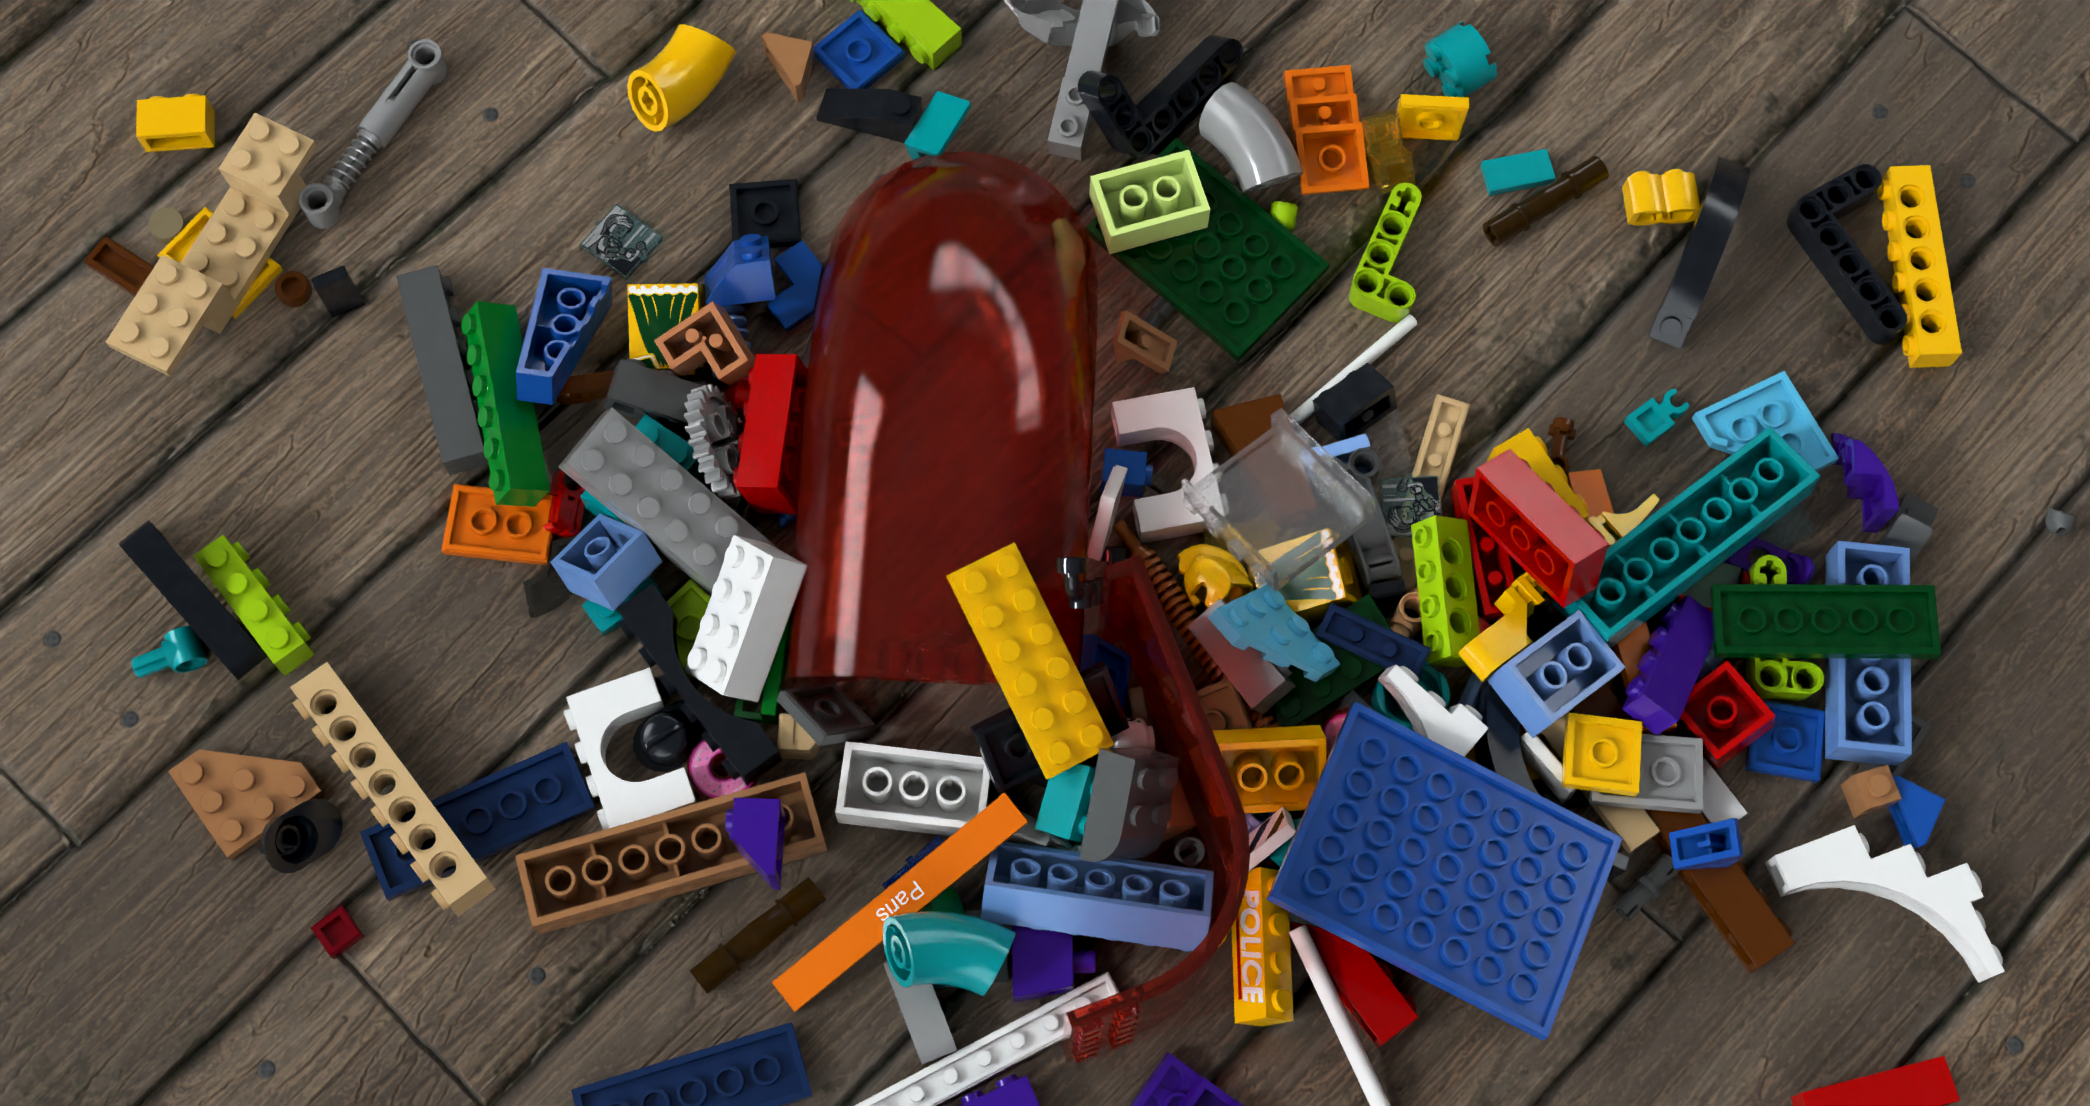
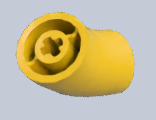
M679 24L664 49L653 60L633 71L629 76L627 84L628 97L638 119L646 128L656 132L662 131L688 116L718 85L736 54L735 49L725 41L706 31L685 24Z

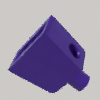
M1012 925V931L1016 932L1012 943L1013 1002H1023L1068 993L1073 990V974L1095 973V951H1073L1072 935Z

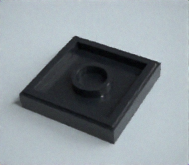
M797 179L729 184L733 241L740 240L742 236L748 234H759L761 237L768 236L770 248L794 246L802 241Z

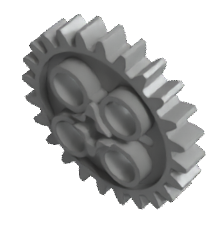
M712 384L692 389L691 393L687 394L688 401L684 403L688 411L684 413V417L688 421V426H685V430L691 438L688 444L695 451L693 459H698L699 461L698 471L699 473L704 472L705 483H711L712 492H717L719 498L729 500L742 496L733 482L734 468L739 466L741 454L738 448V439L740 433L744 431V427L738 423L739 415L733 412L732 402H727L726 394L724 392L720 393L718 386L713 387ZM726 438L724 442L711 446L712 443Z

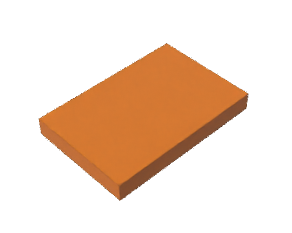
M454 484L441 551L444 555L549 566L555 534L546 531L543 525L549 523V512L552 497L554 496L547 494L535 507L496 505L494 492L490 488Z

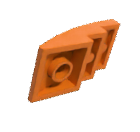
M1351 65L1284 70L1283 80L1292 145L1304 171L1302 175L1298 176L1301 195L1368 190L1370 187L1362 122L1359 121L1357 95L1353 90Z

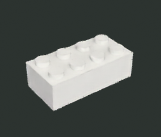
M733 535L730 546L725 552L724 562L718 579L713 586L712 596L705 615L701 619L700 629L694 646L688 655L685 671L724 696L758 702L808 565L768 543Z
M846 741L835 810L837 822L952 836L988 806L991 777L982 757Z

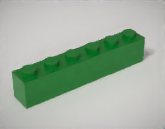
M477 301L468 313L464 315L461 328L463 334L466 335L468 346L467 362L472 368L473 394L477 396L479 408L478 424L483 430L485 441L483 452L489 464V486L494 492L496 505L535 507L549 493L550 488L534 402L517 400L516 370L523 343L516 306Z

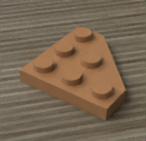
M199 749L168 771L226 857L230 860L261 839L265 825L272 818L282 815L302 802L310 799H319L325 795L306 767L300 762Z

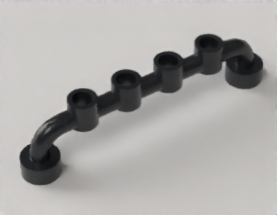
M1106 546L1100 560L1101 562H1106V576L1095 577V579L1086 580V582H1079V574L1087 573L1086 557H1057L1056 573L1064 574V585L1069 598V608L1087 609L1100 605V603H1107L1108 600H1116V586L1119 582L1121 562L1128 561V547Z

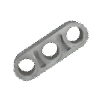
M884 962L886 973L921 1064L923 1065L957 1051L933 985L903 987L894 978L888 962Z

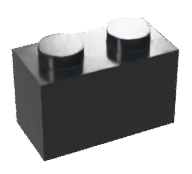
M1369 363L1350 372L1343 380L1330 389L1324 390L1317 398L1312 400L1317 423L1338 442L1358 436L1397 409L1394 386Z

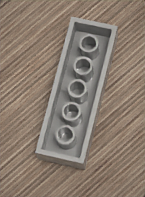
M613 408L603 412L558 466L623 522L643 531L653 547L711 595L724 562L725 552L730 546L733 535L768 543L778 549V547Z

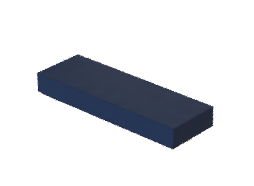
M1333 603L1330 604L1316 633V637L1385 669L1394 665L1399 667L1405 666L1418 678L1432 650L1425 645Z

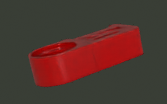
M558 469L553 475L549 494L554 496L552 497L549 512V523L544 524L543 527L550 533L569 538L579 534L585 506L580 496L585 489L579 484L575 491L568 489L564 483L566 473Z

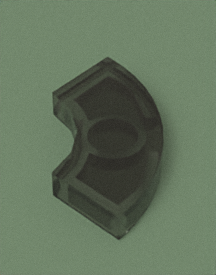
M576 536L553 540L552 554L547 566L537 576L523 581L531 618L551 612L573 594L569 591L551 564V561Z

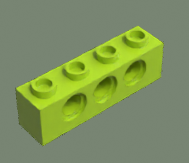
M1434 515L1411 525L1423 644L1432 649L1426 661L1430 665L1458 668L1467 665L1458 655L1459 651L1480 634L1467 520Z

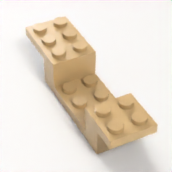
M254 113L218 168L230 186L225 196L181 263L162 254L106 340L107 345L171 377L203 326L221 334L301 208L299 195L306 187V184L300 174L318 147L315 141Z

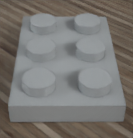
M1642 734L1640 783L1637 796L1589 791V805L1700 814L1703 811V739Z

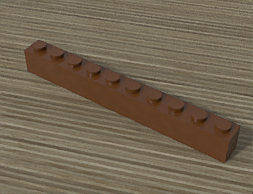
M1610 681L1569 710L1570 713L1634 721V718L1622 710L1623 706L1615 697V690ZM1644 809L1660 830L1657 835L1652 837L1653 841L1662 853H1666L1670 857H1672L1669 832L1708 824L1701 815L1702 812L1696 814ZM1740 860L1730 867L1685 869L1677 873L1749 974L1795 944L1791 939L1792 933L1790 928L1781 918L1775 917L1768 907V898L1760 888L1754 887L1746 877L1747 871Z

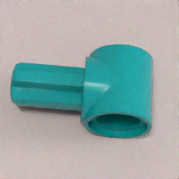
M183 626L169 631L165 634L164 640L161 641L162 647L134 657L131 660L132 669L138 678L148 676L168 667H171L173 671L178 673L191 672L207 663L200 637L190 626Z

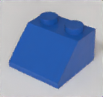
M748 234L742 236L740 240H734L705 276V305L712 301L720 306H729L776 299L768 236L761 237L759 234Z

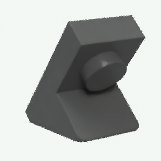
M1906 493L1899 503V510L1892 517L1879 545L1910 548L1911 567L1933 532L1931 525L1939 508Z

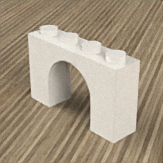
M1195 387L1112 402L1111 418L1118 447L1153 440L1169 441L1180 446L1189 455L1194 467L1193 477L1181 489L1167 494L1134 500L1132 512L1140 543L1222 529L1225 516H1229V506L1226 495L1220 496L1217 484L1221 483V472L1218 462L1212 463L1210 451H1214L1213 438L1210 430H1204L1202 419H1206L1205 404L1203 398L1197 399Z
M650 667L566 697L569 709L564 710V715L570 731L577 729L580 742L575 743V748L581 764L588 762L592 775L587 776L586 781L592 797L599 796L603 809L597 810V814L603 830L697 803L684 767L642 782L622 780L613 775L607 768L606 750L615 732L630 722L653 715L665 708Z

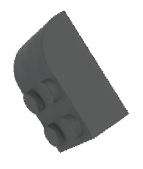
M1145 747L1100 748L1079 859L1088 862L1135 859L1149 856L1156 851L1163 841L1167 823L1171 816L1170 806L1174 786L1178 780L1177 769L1180 758Z

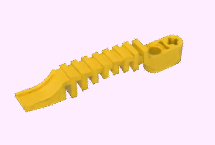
M1653 493L1637 509L1629 513L1613 514L1603 511L1597 518L1593 515L1586 522L1604 536L1605 540L1609 543V548L1636 528L1653 510L1660 499ZM1527 572L1519 576L1494 603L1504 614V617L1471 640L1458 653L1481 682L1487 680L1503 665L1533 643L1527 635V617L1533 614L1535 605H1539L1545 600L1542 597L1545 590Z

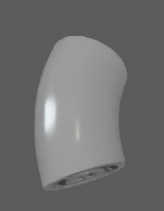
M1234 82L1221 86L1213 93L1201 114L1199 123L1200 134L1228 161L1243 193L1265 189L1294 179L1304 173L1298 155L1286 132L1275 116L1256 96L1240 84Z

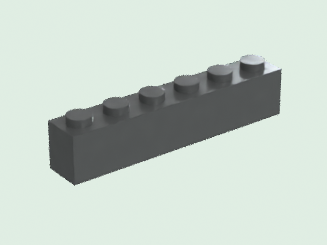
M437 265L397 275L442 462L449 475L489 465L488 459L485 458L483 452L485 442L483 431L478 424L477 399H474L472 391V368H466L464 360L467 357L468 346L464 336L460 338L458 336L456 327L461 326V318L457 307H451L449 297L454 296L450 278L448 275L443 277Z

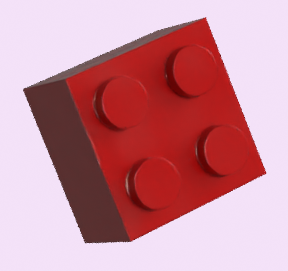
M1727 660L1693 686L1681 717L1676 724L1689 738L1703 739V755L1717 770L1773 728L1776 715Z

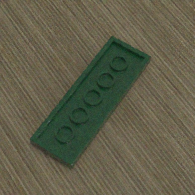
M1712 584L1710 588L1715 658L1938 659L1941 655L1935 585Z

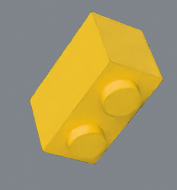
M186 94L183 97L172 98L153 96L149 99L137 100L136 137L146 152L215 147V110L206 95Z

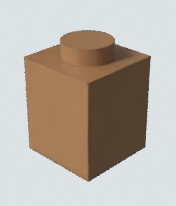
M1888 764L1854 774L1841 784L1854 819L1888 809L1902 799Z

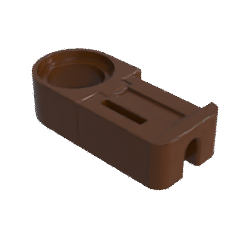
M614 370L570 376L558 395L556 402L572 405L606 398Z

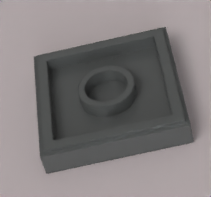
M835 682L781 690L777 698V702L819 746L873 737L877 729L875 723Z

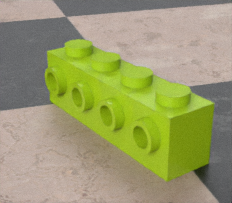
M222 535L193 555L273 664L284 676L315 655L306 643L311 639L310 635L299 621L294 624L290 622L286 615L291 610L278 594L272 598L265 588L271 585L258 567L253 571L250 569L246 561L251 557L238 541L231 544Z

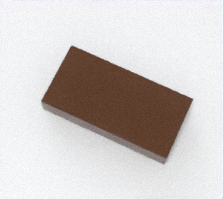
M107 236L103 237L83 261L87 267L134 297L154 268V266Z

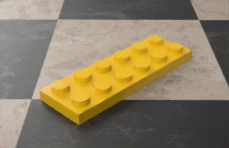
M1015 542L947 575L946 577L1045 778L1050 779L1098 754L1100 748H1109L1115 745Z

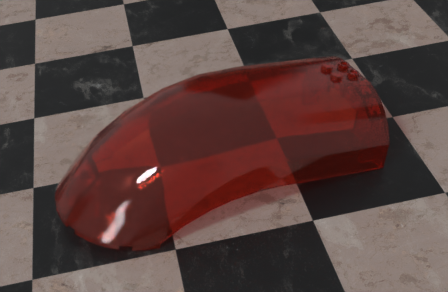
M971 151L944 152L940 156L926 155L913 159L880 177L857 197L836 229L827 256L817 303L807 376L795 559L808 566L791 610L787 679L791 682L826 684L828 681L861 683V679L1000 686L946 576L1014 542L1080 672L1084 609L1069 608V598L1064 585V574L1056 573L1057 557L1087 558L1097 349V266L1089 235L1074 208L1054 186L1031 169L1017 162L996 155ZM1086 573L1079 574V582H1086Z

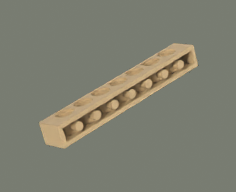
M328 662L290 687L298 698L292 702L304 720L312 717L317 725L311 729L324 747L331 743L335 748L336 752L331 755L332 759L343 773L350 769L356 777L350 783L363 800L370 796L376 806L370 809L372 814L382 827L390 824L396 832L390 837L403 855L408 851L413 855L416 861L410 864L415 873L423 883L428 879L432 881L436 889L430 893L443 911L451 907L459 917L496 890ZM336 705L331 713L324 714V711L329 706ZM356 731L351 739L343 741L347 733ZM375 758L371 766L362 768L363 763L367 759ZM396 784L392 792L381 795L386 786ZM416 811L410 821L401 822L406 813ZM431 838L436 839L434 845L431 848L421 850V847L426 840ZM456 866V870L451 876L441 878L443 871L447 867Z

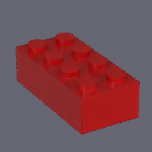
M756 354L754 367L750 368L748 375L751 389L749 400H745L743 407L746 421L744 433H740L738 439V448L741 454L739 466L734 468L733 482L757 513L798 514L817 383L797 354Z
M1511 449L1506 450L1476 468L1468 514L1563 608L1596 589L1609 545L1604 536L1598 530L1593 529L1580 516L1576 508L1568 505L1555 492L1551 484L1544 482L1531 469L1528 462L1520 459Z

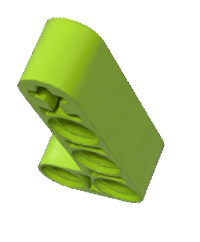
M1407 182L1396 185L1392 190L1354 274L1348 295L1350 302L1356 308L1393 323H1399L1411 313L1416 297L1415 290L1409 283L1390 276L1414 222L1422 198L1418 187ZM1402 202L1406 203L1403 214L1398 212V207ZM1385 229H1394L1398 235H1390L1385 232ZM1372 257H1381L1386 263H1376L1372 260ZM1359 286H1369L1373 292H1363ZM1390 299H1401L1405 305H1395Z
M1764 555L1748 569L1750 584H1787L1786 566L1777 556ZM1767 576H1771L1769 581H1767ZM1746 658V682L1761 699L1805 700L1823 686V672L1814 663L1788 661V658ZM1761 672L1771 675L1774 682L1773 687L1763 684L1760 679ZM1797 674L1804 675L1808 679L1809 689L1799 686L1796 680Z

